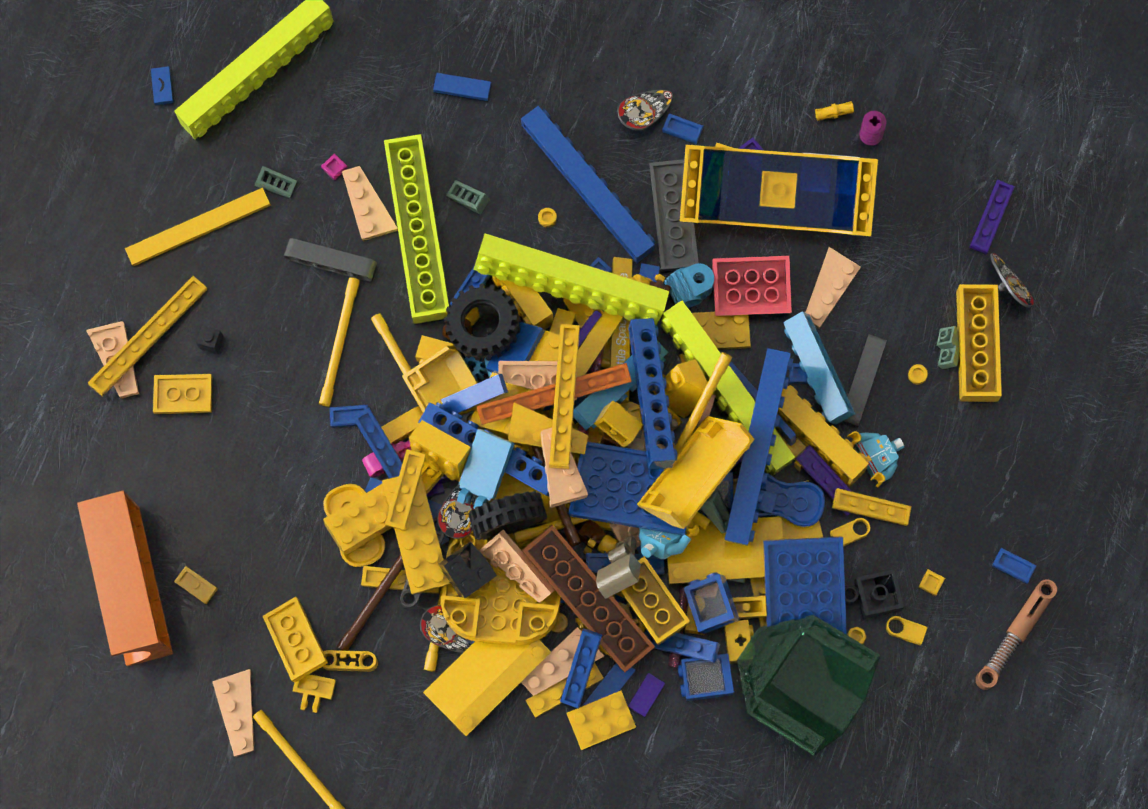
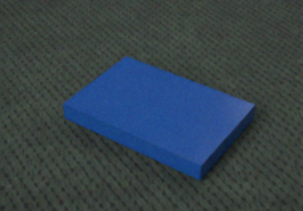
M519 322L520 333L516 335V343L512 342L510 344L511 349L509 351L506 349L502 351L501 357L498 358L497 355L492 356L486 369L498 374V361H529L545 332L543 328Z

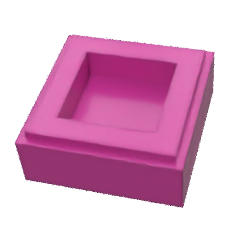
M335 153L321 165V168L333 180H336L342 174V171L348 169L347 165Z

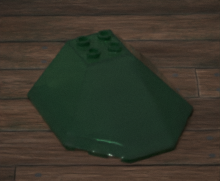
M815 615L806 616V618L798 620L792 619L780 622L773 626L759 627L737 659L747 714L815 756L844 734L866 700L880 655Z

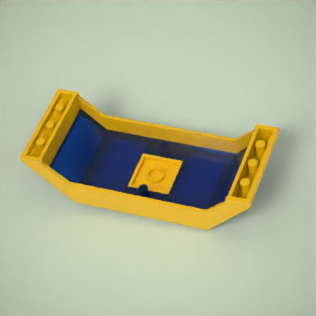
M686 145L680 221L871 236L878 159Z

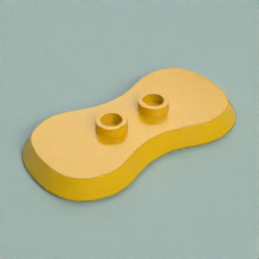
M345 484L334 488L324 499L326 515H331L366 494V492L356 484ZM379 535L346 556L343 555L341 550L340 554L344 561L353 567L366 566L382 557L385 550V541L383 536Z

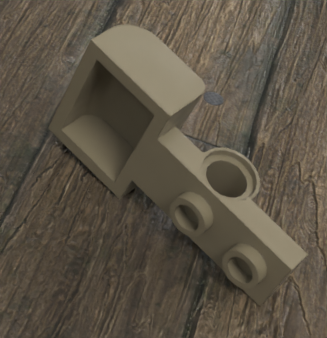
M632 535L616 543L615 549L608 552L611 564L597 572L596 584L605 599L639 582L641 564L634 557L636 539Z

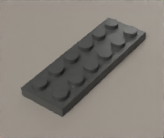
M685 159L649 163L661 272L674 271L682 267L687 268L699 263L694 222L680 221Z

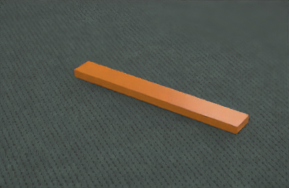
M627 363L576 377L575 398L632 382ZM556 383L476 406L481 425L511 417L514 403L530 410L553 405Z

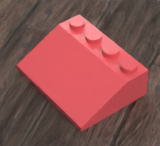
M789 256L717 258L712 260L715 316L792 313Z

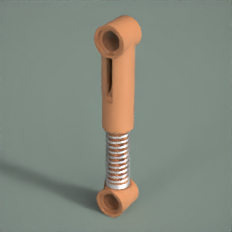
M1045 579L1035 587L1006 631L1007 637H1005V640L995 651L996 654H993L992 660L977 674L976 684L979 688L988 690L997 683L1000 676L999 673L1002 671L1001 668H1004L1003 665H1006L1005 662H1008L1007 659H1010L1009 656L1019 645L1018 642H1024L1056 595L1057 586L1053 581ZM1041 587H1048L1050 595L1043 594ZM1037 600H1039L1040 603L1031 615L1029 612L1031 611ZM982 675H989L991 683H985L982 680Z

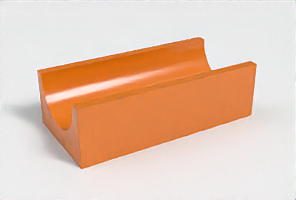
M124 490L78 502L77 505L111 656L123 654L125 664L128 667L172 655L173 651L139 506Z

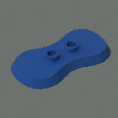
M768 474L766 485H761V490L777 494V499L772 514L759 511V516H781L793 524L802 527L814 525L821 518L825 506V497L821 488L814 483H786Z

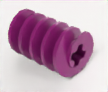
M870 111L863 118L859 135L862 142L866 145H876L882 140L887 123L885 116L881 112Z

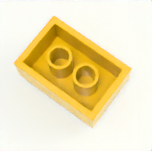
M421 420L409 437L411 450L426 454L424 462L429 464L430 468L443 472L450 480L460 482L471 447Z

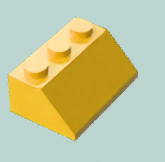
M696 359L677 364L665 376V395L669 397V407L683 418L693 412L708 383Z

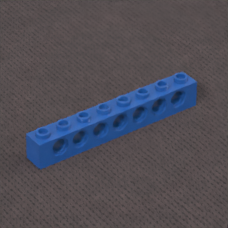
M654 318L631 319L628 331L649 469L672 468L677 460V450L673 448L675 436L674 431L670 429L672 416L671 413H668L667 409L669 407V397L665 395L666 378L662 376L664 363L663 360H660L659 356L661 354L660 342L657 343L658 326L655 325ZM645 338L649 342H644L642 339ZM644 356H649L652 359H646ZM647 373L653 374L654 377H649ZM649 391H655L657 395H653ZM652 409H658L660 412L656 413ZM655 426L661 427L662 431L655 429ZM657 444H662L665 448L661 449Z
M429 402L418 423L423 420L472 447V439L476 435L479 425L470 420L466 423L462 420L463 416L454 411L450 414L446 411L447 407L439 402L436 405ZM446 417V423L441 425L442 418ZM462 426V432L457 434V428ZM518 447L515 450L512 449L505 472L550 497L547 488V474L545 467L542 466L543 461L534 456L531 459L526 457L527 452ZM526 462L525 470L521 471L520 465ZM539 471H542V478L540 480H537V473Z

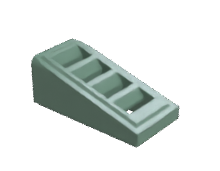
M262 166L254 186L290 198L297 180ZM265 175L269 176L266 182L263 181ZM275 178L274 184L271 185V179ZM279 180L283 181L280 188L277 187ZM286 182L290 183L287 191L283 190Z
M457 180L454 181L446 195L453 201L480 215L489 202V198L485 193ZM459 188H462L458 196H455Z
M714 490L701 509L721 533H726L730 515L718 491Z

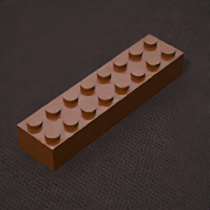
M553 525L546 528L522 549V552L585 627L590 631L602 634L601 646L622 671L626 672L655 647L613 596L604 598L597 587V577Z

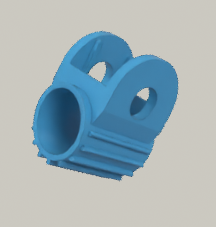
M698 263L676 270L664 280V283L671 287L670 295L675 305L683 300L685 305L690 308L701 303L712 293L714 273L707 265Z

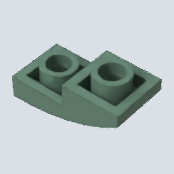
M956 326L941 328L936 345L941 348L938 366L942 369L956 367L959 359L958 329Z

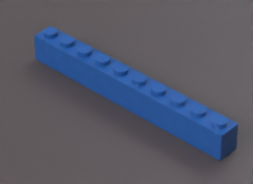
M539 106L534 108L521 118V126L636 263L640 262L655 250V240L650 234L646 235L642 230V224L630 216L632 213L628 207H623L620 204L617 194L610 192L607 188L608 184L603 178L599 179L595 168L584 161L585 157L579 150L576 151L573 148L574 144L570 138L563 136L560 126L557 123H552L549 113L545 109L542 110Z
M767 348L749 433L755 440L743 455L725 541L748 546L749 542H753L755 531L752 530L753 522L757 523L759 511H756L757 503L761 504L764 492H760L761 485H766L768 473L764 472L766 465L770 466L772 454H769L770 446L775 445L776 435L773 432L774 427H779L781 416L777 414L778 409L783 408L785 397L782 396V391L788 387L789 378L786 377L787 370L792 369L793 359L790 358L791 353Z

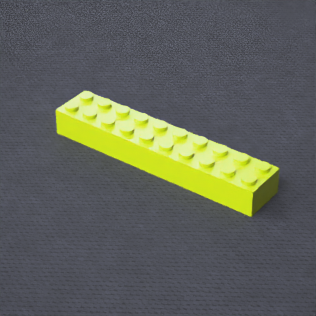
M305 0L174 111L184 129L194 139L202 137L212 125L219 123L221 117L226 113L232 112L240 101L246 100L254 89H259L267 78L273 77L281 66L287 65L294 55L300 54L307 44L314 42L320 33L327 31L332 26L334 21L330 7L323 0Z
M419 134L384 140L412 319L414 324L441 320L448 315L446 309L447 306L449 307V300L422 137Z
M486 233L484 234L473 269L483 275L489 274L499 280H508L518 286H527L537 292L549 293L556 298L562 297L570 300L572 303L588 305L591 309H600L611 315H620L630 321L631 319L654 318L655 325L658 324L665 310L669 295L667 290Z
M682 300L663 313L661 327L666 334L670 333L673 337L672 342L674 346L683 351V358L686 362L693 359L697 360L708 382L721 353ZM728 366L713 395H716L715 397L718 400L716 403L720 410H725L728 414V421L741 423L749 432L755 401L731 367ZM775 428L773 432L776 435L775 445L770 446L769 454H772L770 466L766 465L765 472L770 473L771 476L787 467L795 458Z

